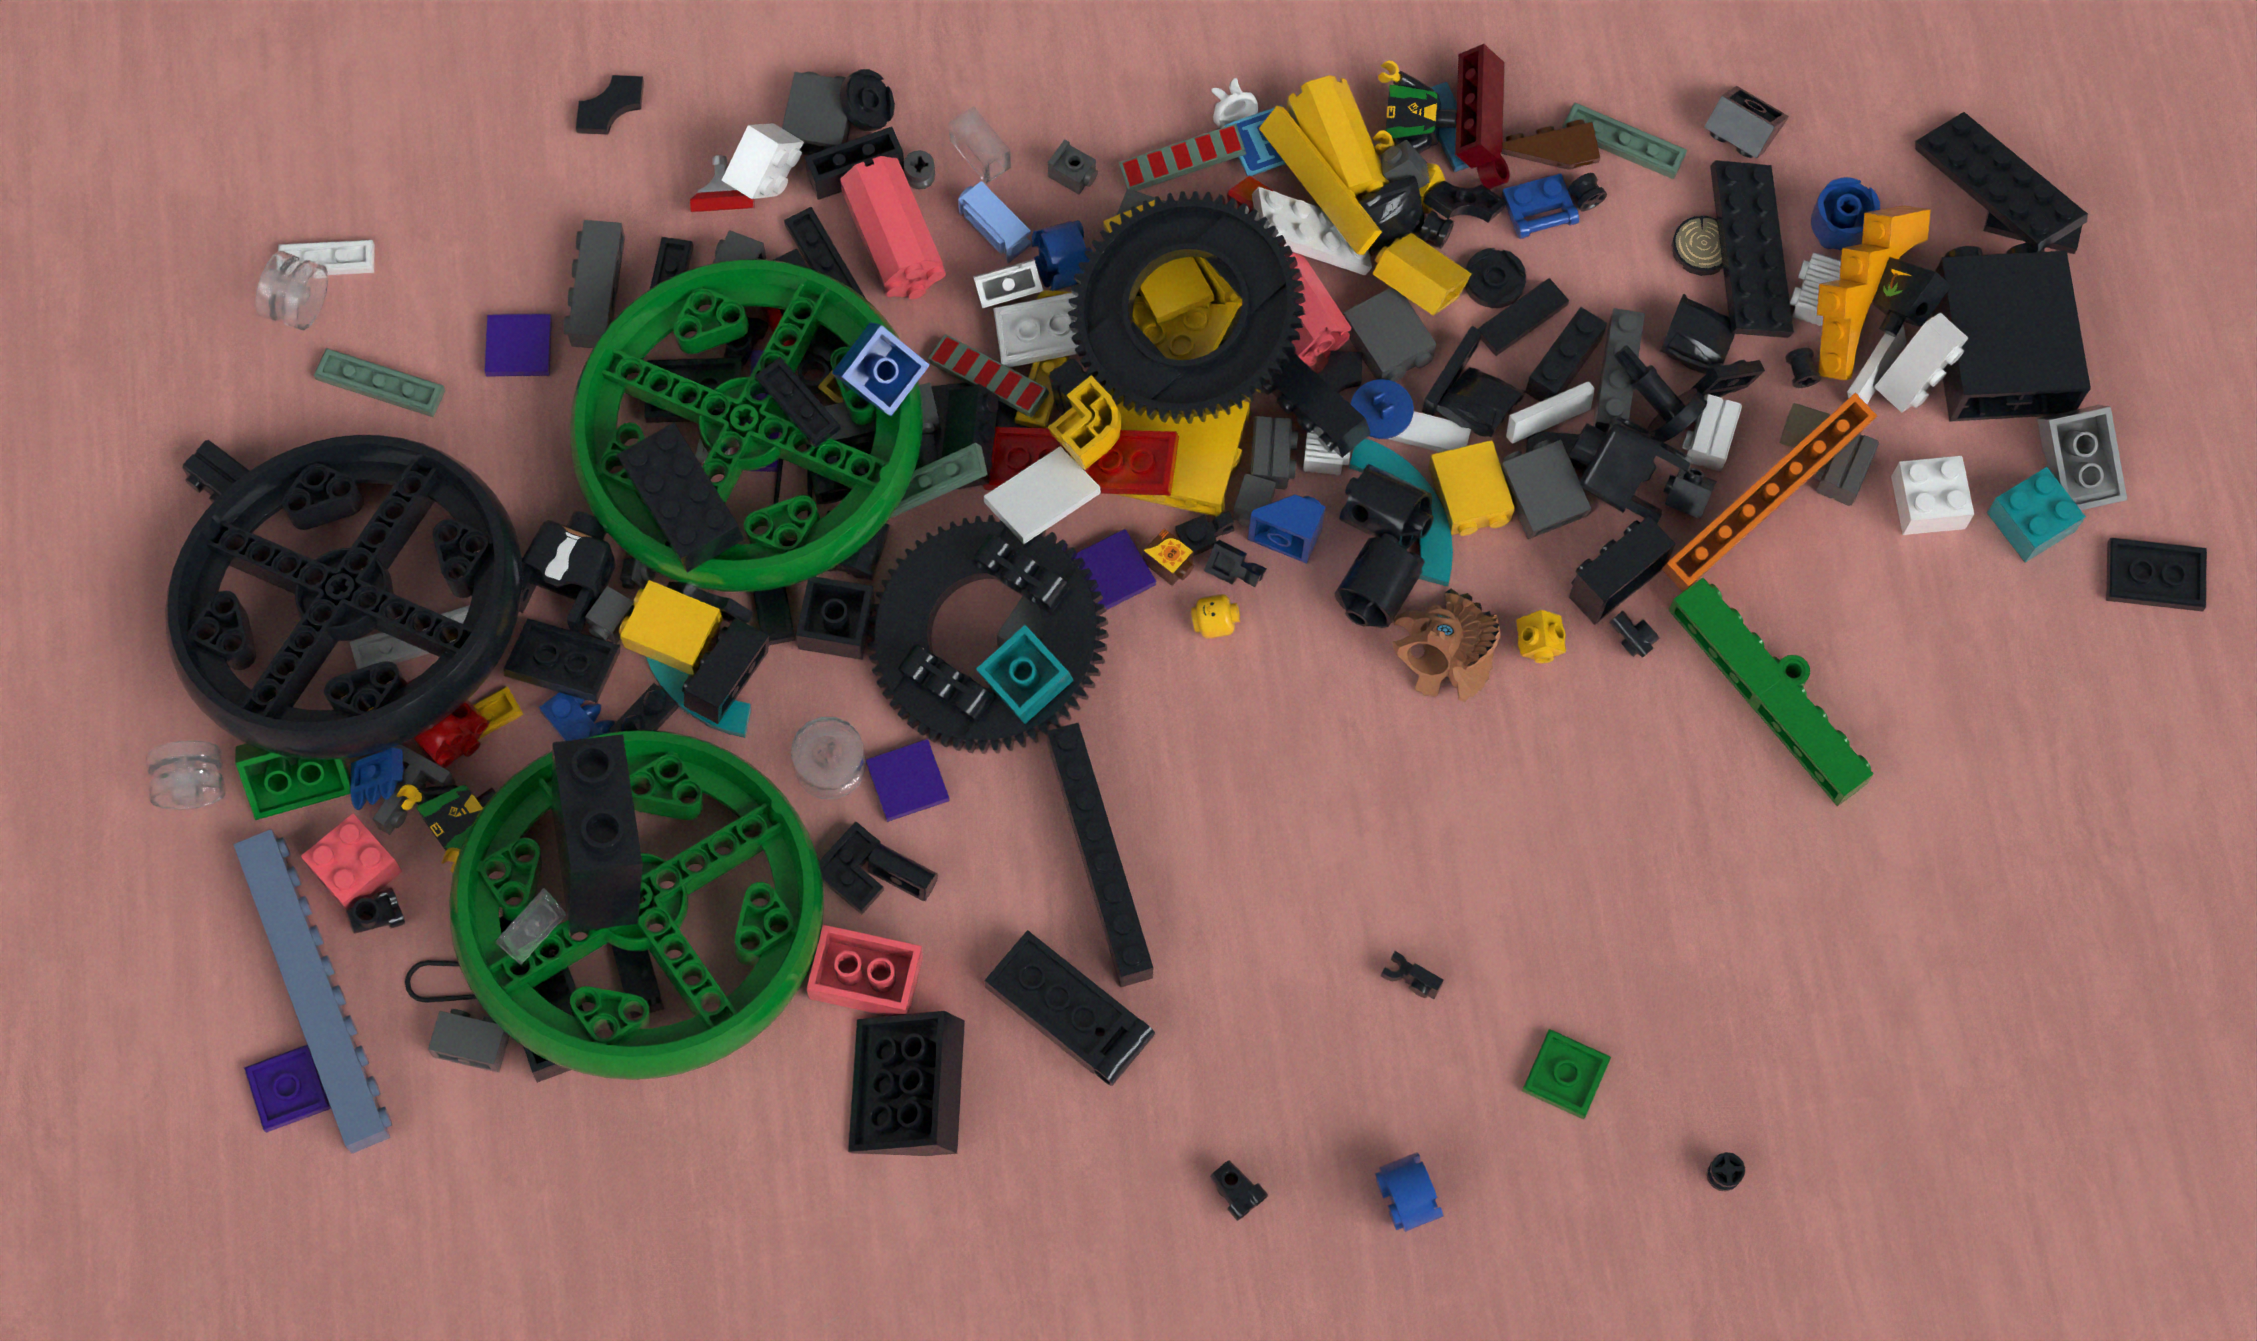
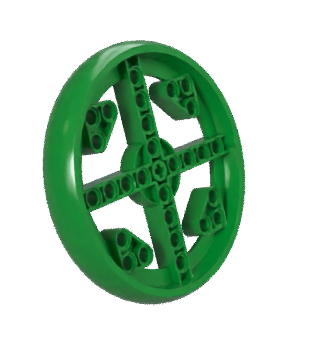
M768 259L721 261L682 272L659 283L639 296L611 322L592 349L576 385L570 417V447L575 475L591 512L616 543L640 563L668 578L699 588L724 592L772 590L794 585L834 568L855 554L884 526L900 504L911 482L922 441L923 408L919 382L911 389L892 416H889L835 377L849 417L854 423L866 425L871 423L877 416L871 454H867L831 438L815 449L769 395L763 400L754 399L758 394H767L756 381L755 375L779 357L795 373L820 324L827 327L849 346L841 347L834 351L830 359L833 370L870 322L882 325L901 340L886 318L867 299L849 286L819 271L789 262ZM703 305H711L706 311H698ZM746 306L786 310L751 376L728 380L714 390L643 360L656 344L673 331L680 349L687 354H696L743 337L749 329V322L744 310ZM801 314H810L806 319H797ZM731 317H739V319L733 323L726 322ZM691 331L697 332V333H696L694 336H692V337H689V338L683 337V336H684L686 333H688V332H691ZM788 340H796L795 344L791 346H783L784 342ZM631 373H639L634 379H626ZM659 385H668L663 391H654ZM624 393L699 424L700 439L709 453L702 468L710 480L715 475H724L721 481L712 482L724 503L728 500L742 471L766 467L778 458L848 486L852 490L832 511L821 519L815 501L805 495L796 496L750 513L744 521V529L750 544H736L687 573L646 505L641 501V497L624 469L618 473H610L613 467L622 466L617 454L631 447L625 445L628 440L635 438L638 439L636 442L638 443L645 439L642 429L635 423H624L617 428L622 397ZM687 397H696L691 403H682ZM859 402L868 403L863 409L854 408ZM715 409H725L720 415H711ZM774 432L782 433L777 439L772 440L768 438ZM802 444L811 445L806 451H797V448ZM729 448H739L734 454H725ZM831 456L840 457L835 463H826V460ZM860 468L869 469L865 475L858 476L854 474ZM802 511L811 512L810 516L805 519L797 518V515ZM760 526L768 527L762 534L753 533ZM793 538L797 540L792 546L786 547L782 545L787 539Z
M653 730L615 731L583 739L623 734L634 810L675 819L692 820L697 818L702 812V793L725 805L739 819L668 861L652 854L641 853L643 865L638 924L579 931L586 933L588 936L583 940H574L571 937L578 932L570 933L568 920L509 954L501 933L499 912L506 920L518 922L524 920L531 910L542 869V859L538 843L533 839L522 837L544 813L550 809L552 810L551 750L529 763L496 791L479 812L467 832L452 876L449 921L456 957L470 989L488 1015L516 1042L554 1064L583 1074L610 1079H656L699 1069L729 1056L756 1038L784 1011L805 979L817 950L823 925V879L811 837L798 812L777 786L750 763L715 744L688 735ZM666 772H674L677 774L675 777L666 778L662 776ZM638 788H645L649 790L647 793L642 795L634 793V791ZM684 797H692L695 799L691 803H683L680 801ZM748 831L759 833L754 838L747 837L744 834ZM721 847L729 848L731 852L728 854H719L716 852V850ZM764 851L772 872L775 890L765 882H756L747 888L735 934V956L737 960L746 966H756L747 978L726 997L679 928L687 914L689 894ZM523 855H531L534 857L532 860L528 862H522L518 860V858H520ZM692 864H699L703 867L699 871L687 869ZM493 872L504 873V875L498 879H492L489 877V875ZM664 881L674 883L670 888H661L659 886ZM513 897H518L522 899V901L517 905H510L506 903L509 899ZM756 899L768 901L764 906H756L752 902ZM653 924H660L664 927L658 932H652L648 929ZM776 924H781L787 929L783 932H775L770 928ZM746 942H755L759 945L752 950L742 947ZM607 943L629 951L649 950L694 1017L667 1026L649 1028V1006L643 997L590 986H582L572 993L570 997L572 1015L545 1000L533 987ZM547 950H556L558 952L552 958L542 956ZM671 950H678L682 953L677 958L666 956ZM525 967L529 969V971L524 975H515L512 973L516 968ZM690 976H696L701 979L695 985H689L684 982ZM585 1002H589L595 1005L594 1008L589 1011H581L578 1009V1007ZM707 1003H715L720 1006L715 1011H706L702 1008ZM637 1011L642 1014V1017L637 1020H629L626 1018V1015ZM602 1029H608L613 1032L607 1038H600L596 1035Z

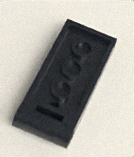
M1028 930L984 980L986 989L1110 1086L1114 1085L1155 1035L1154 1030L1147 1023L1135 1016ZM1102 1032L1104 1033V1035L1099 1037L1096 1035V1033Z

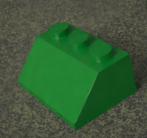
M248 743L236 746L235 764L255 820L351 794V781L345 758L333 760L300 759L268 752Z

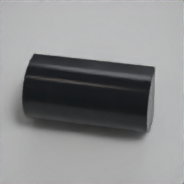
M881 843L876 845L868 857L869 873L926 902L937 882L938 873Z

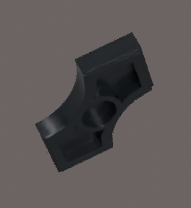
M612 75L609 86L602 94L590 100L579 101L576 122L577 133L608 135L611 125L619 116L629 111L640 110L642 108L644 88L643 76Z
M1441 181L1434 187L1423 201L1447 219L1456 215H1470L1480 218L1487 223L1495 218L1507 203L1503 198L1482 184L1475 188H1461L1446 181Z
M1331 351L1327 365L1318 375L1338 393L1347 388L1361 386L1362 352Z
M669 581L667 585L672 590L719 608L722 619L728 623H732L735 618L744 623H749L753 615L752 611L731 598L711 594L687 583Z

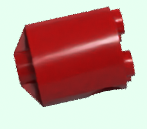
M467 700L439 724L413 739L439 766L445 769L463 754L469 757L479 749L481 743L478 739L489 726V721Z

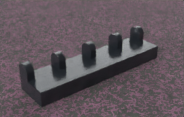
M612 945L624 993L643 997L648 1003L649 1013L663 1010L664 1005L649 950L629 951ZM630 1012L631 1018L642 1016L640 1012Z

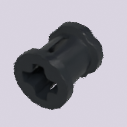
M1809 347L1798 348L1785 356L1786 362L1791 365L1794 379L1792 383L1795 388H1806L1821 380L1820 373L1816 372L1812 357L1814 352Z

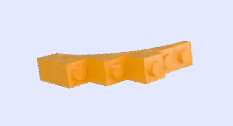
M1901 205L1864 213L1862 244L1842 248L1839 280L1819 284L1817 315L1823 316L1818 371L1820 376L1845 381L1852 379L1860 333L1886 264L1890 257L1898 260L1913 246L1928 240L1931 209Z

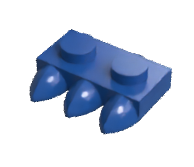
M560 692L539 707L541 713L564 741L609 733V729L615 724L614 720H602L594 723L600 714L601 704H588L581 707L585 701L584 699Z
M391 747L351 763V801L356 810L362 809L366 801L370 805H374L381 795L385 800H388L393 795L397 783L403 782L404 765L402 749Z

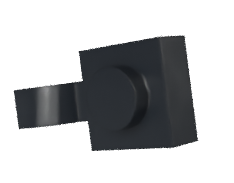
M1229 511L1218 515L1209 523L1204 514L1175 526V530L1179 540L1193 550L1195 556L1212 549L1217 542L1215 537L1233 532L1234 521Z
M1218 540L1214 544L1204 571L1230 584H1233L1238 577L1245 583L1256 587L1258 581L1263 579L1267 568L1255 563L1244 562L1247 553Z
M1395 951L1391 960L1397 963L1400 969L1393 972L1385 967L1381 977L1389 981H1398L1403 978L1406 980L1405 983L1410 985L1409 989L1422 998L1429 996L1435 999L1444 980L1416 963L1412 965L1406 961L1403 955Z

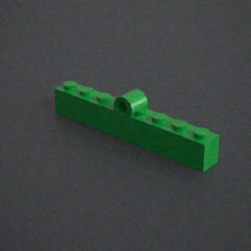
M1704 577L1673 599L1668 611L1837 807L1868 784L1874 775L1869 762L1862 755H1857L1843 732L1834 729L1828 722V716L1820 706H1815L1808 699L1804 685L1810 676V666L1804 658L1798 655H1788L1781 660L1775 656L1772 657L1764 648V642L1755 632L1749 631L1743 624V618L1736 609L1730 608L1723 601L1719 589L1714 584H1709ZM1786 673L1793 674L1795 678L1789 677Z

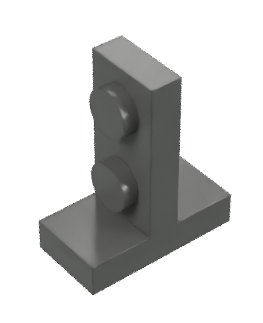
M402 744L393 748L403 750V765L406 769L403 773V782L397 783L393 795L384 801L373 818L377 827L389 835L394 828H399L407 817V810H404L401 805L409 798L396 796L402 786L410 784L416 788H425L426 781L435 786L455 785L456 783L450 771Z

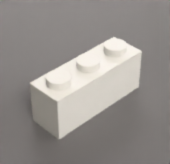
M1942 313L1937 314L1924 323L1874 388L1901 413L1911 406L1918 408L1929 396L1926 390L1930 385L1932 387L1936 386L1946 375L1943 369L1947 364H1954L1964 353L1961 347L1968 340V337Z

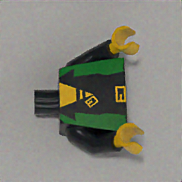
M1388 60L1381 65L1382 68L1389 71L1390 75L1381 72L1378 75L1379 81L1388 83L1392 80L1394 85L1389 86L1386 131H1379L1372 138L1374 141L1382 143L1374 147L1378 155L1383 154L1390 147L1396 146L1405 140L1420 154L1429 149L1430 146L1438 144L1440 128H1456L1457 110L1441 109L1438 93L1418 79L1403 71L1399 72L1398 65L1394 61Z
M407 784L402 786L396 796L409 798L401 805L404 810H410L415 803L419 805L416 809L445 849L441 863L454 862L450 870L453 873L467 832L479 812L496 792L491 787L475 798L466 785L416 788L413 785Z

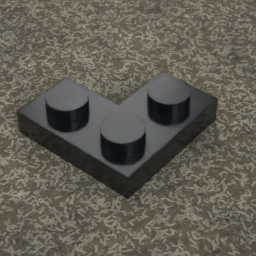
M855 821L819 860L823 883L860 914H863L884 891V887L861 868L868 861V857L876 845L881 842Z

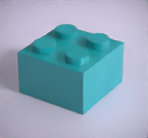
M2048 467L1996 497L1987 511V514L2025 563L2076 532L2086 518Z
M1026 625L1019 629L976 668L985 682L1024 724L1074 681L1069 671Z

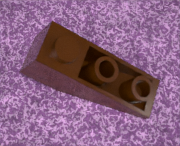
M1584 119L1566 123L1567 128L1554 130V126L1540 128L1536 130V135L1524 137L1523 133L1510 135L1505 138L1506 142L1502 144L1501 154L1567 170L1596 164L1600 161L1593 122L1585 123Z

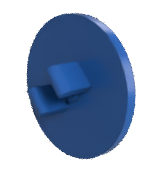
M1377 379L1369 381L1357 389L1351 400V405L1366 418L1371 432L1368 436L1373 438L1388 439L1396 437L1408 428L1413 418L1414 405L1410 394L1403 386L1391 380Z

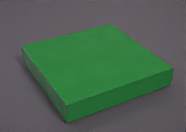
M1549 1029L1522 1092L1584 1120L1611 1057Z

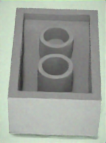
M2095 405L2037 418L2042 449L2049 470L2080 510L2127 500L2110 406Z

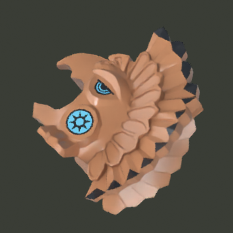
M1451 588L1445 592V609H1442L1441 605H1433L1428 607L1426 611L1415 610L1399 614L1394 619V626H1403L1410 636L1393 641L1392 647L1397 656L1419 675L1415 686L1416 691L1422 692L1424 696L1431 695L1437 697L1441 681L1449 676L1451 684L1457 687L1458 700L1466 702L1469 697H1474L1478 691H1481L1489 680V672L1492 669V658L1494 656L1493 650L1498 645V640L1501 637L1497 614L1491 615L1490 611L1482 612L1481 604L1473 603L1471 595L1468 593L1459 595ZM1418 643L1423 644L1425 650L1424 655L1419 659L1415 658L1410 650L1411 646Z

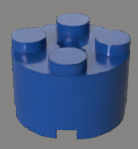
M1850 177L1838 178L1826 185L1820 193L1811 214V227L1821 246L1826 249L1842 250L1845 247L1862 244L1864 213L1880 210L1879 198L1871 187L1868 189L1860 184V180Z
M1079 220L1035 230L1032 234V247L1038 246L1039 256L1034 257L1037 271L1046 288L1051 286L1050 291L1079 284L1074 279L1075 274H1084L1079 267V262H1089L1084 253L1085 251H1092L1090 247L1086 248L1083 240L1084 230Z
M1418 1152L1379 1167L1380 1172L1375 1173L1376 1182L1383 1199L1386 1197L1391 1199L1392 1204L1388 1205L1396 1230L1403 1228L1406 1232L1444 1217L1441 1207L1436 1208L1438 1205L1435 1199L1438 1197L1423 1161L1420 1162Z

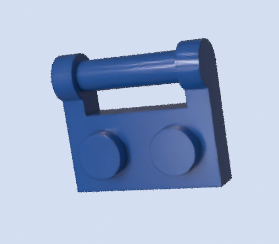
M1561 173L1504 188L1502 191V197L1507 202L1506 208L1519 239L1529 237L1530 233L1566 223L1569 226L1579 223L1578 210L1573 205ZM1559 208L1563 211L1530 221L1524 219L1525 217Z

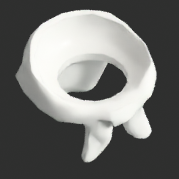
M1237 78L1230 82L1229 89L1231 95H1227L1225 91L1219 88L1211 89L1212 93L1221 100L1216 103L1213 114V121L1219 128L1225 127V124L1258 113V103L1255 96L1251 92H1242Z

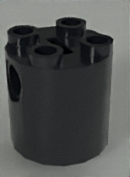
M1371 464L1365 467L1358 479L1352 477L1346 486L1345 494L1349 497L1346 505L1341 510L1339 516L1341 521L1373 537L1380 538L1383 533L1390 534L1399 541V546L1404 549H1408L1418 537L1423 539L1428 534L1434 519L1431 508V493Z
M1383 533L1380 538H1369L1334 593L1335 598L1341 607L1345 609L1348 619L1355 624L1364 627H1389L1422 574V566L1425 561L1420 555L1408 552L1399 546V541L1390 534Z

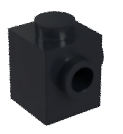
M1689 467L1687 472L1680 468L1677 476L1670 474L1663 492L1669 494L1665 505L1701 519L1717 481L1705 477V474L1696 468Z

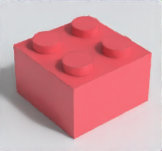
M354 813L301 855L308 868L345 910L353 908L354 904L362 898H371L402 872L396 860Z

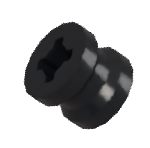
M1594 173L1580 176L1568 188L1570 194L1577 197V205L1581 211H1588L1598 206L1607 197L1604 188L1598 186V179Z
M1431 211L1421 228L1418 238L1423 241L1430 240L1434 242L1435 247L1442 249L1448 240L1455 221L1441 219L1438 213Z
M1728 1152L1721 1153L1715 1157L1707 1169V1178L1711 1186L1718 1191L1724 1192L1733 1190L1745 1175V1166L1741 1158L1734 1153Z

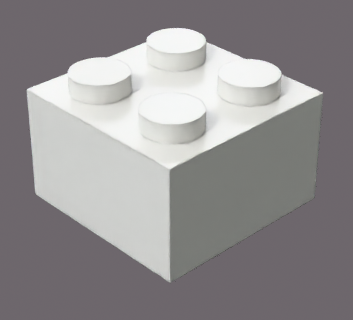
M774 123L748 125L722 181L751 199L778 196L788 184V178L786 177L791 167H794L800 160L802 154L800 149L804 142Z
M1962 456L1900 461L1891 479L1902 535L1966 529L1974 516V510Z

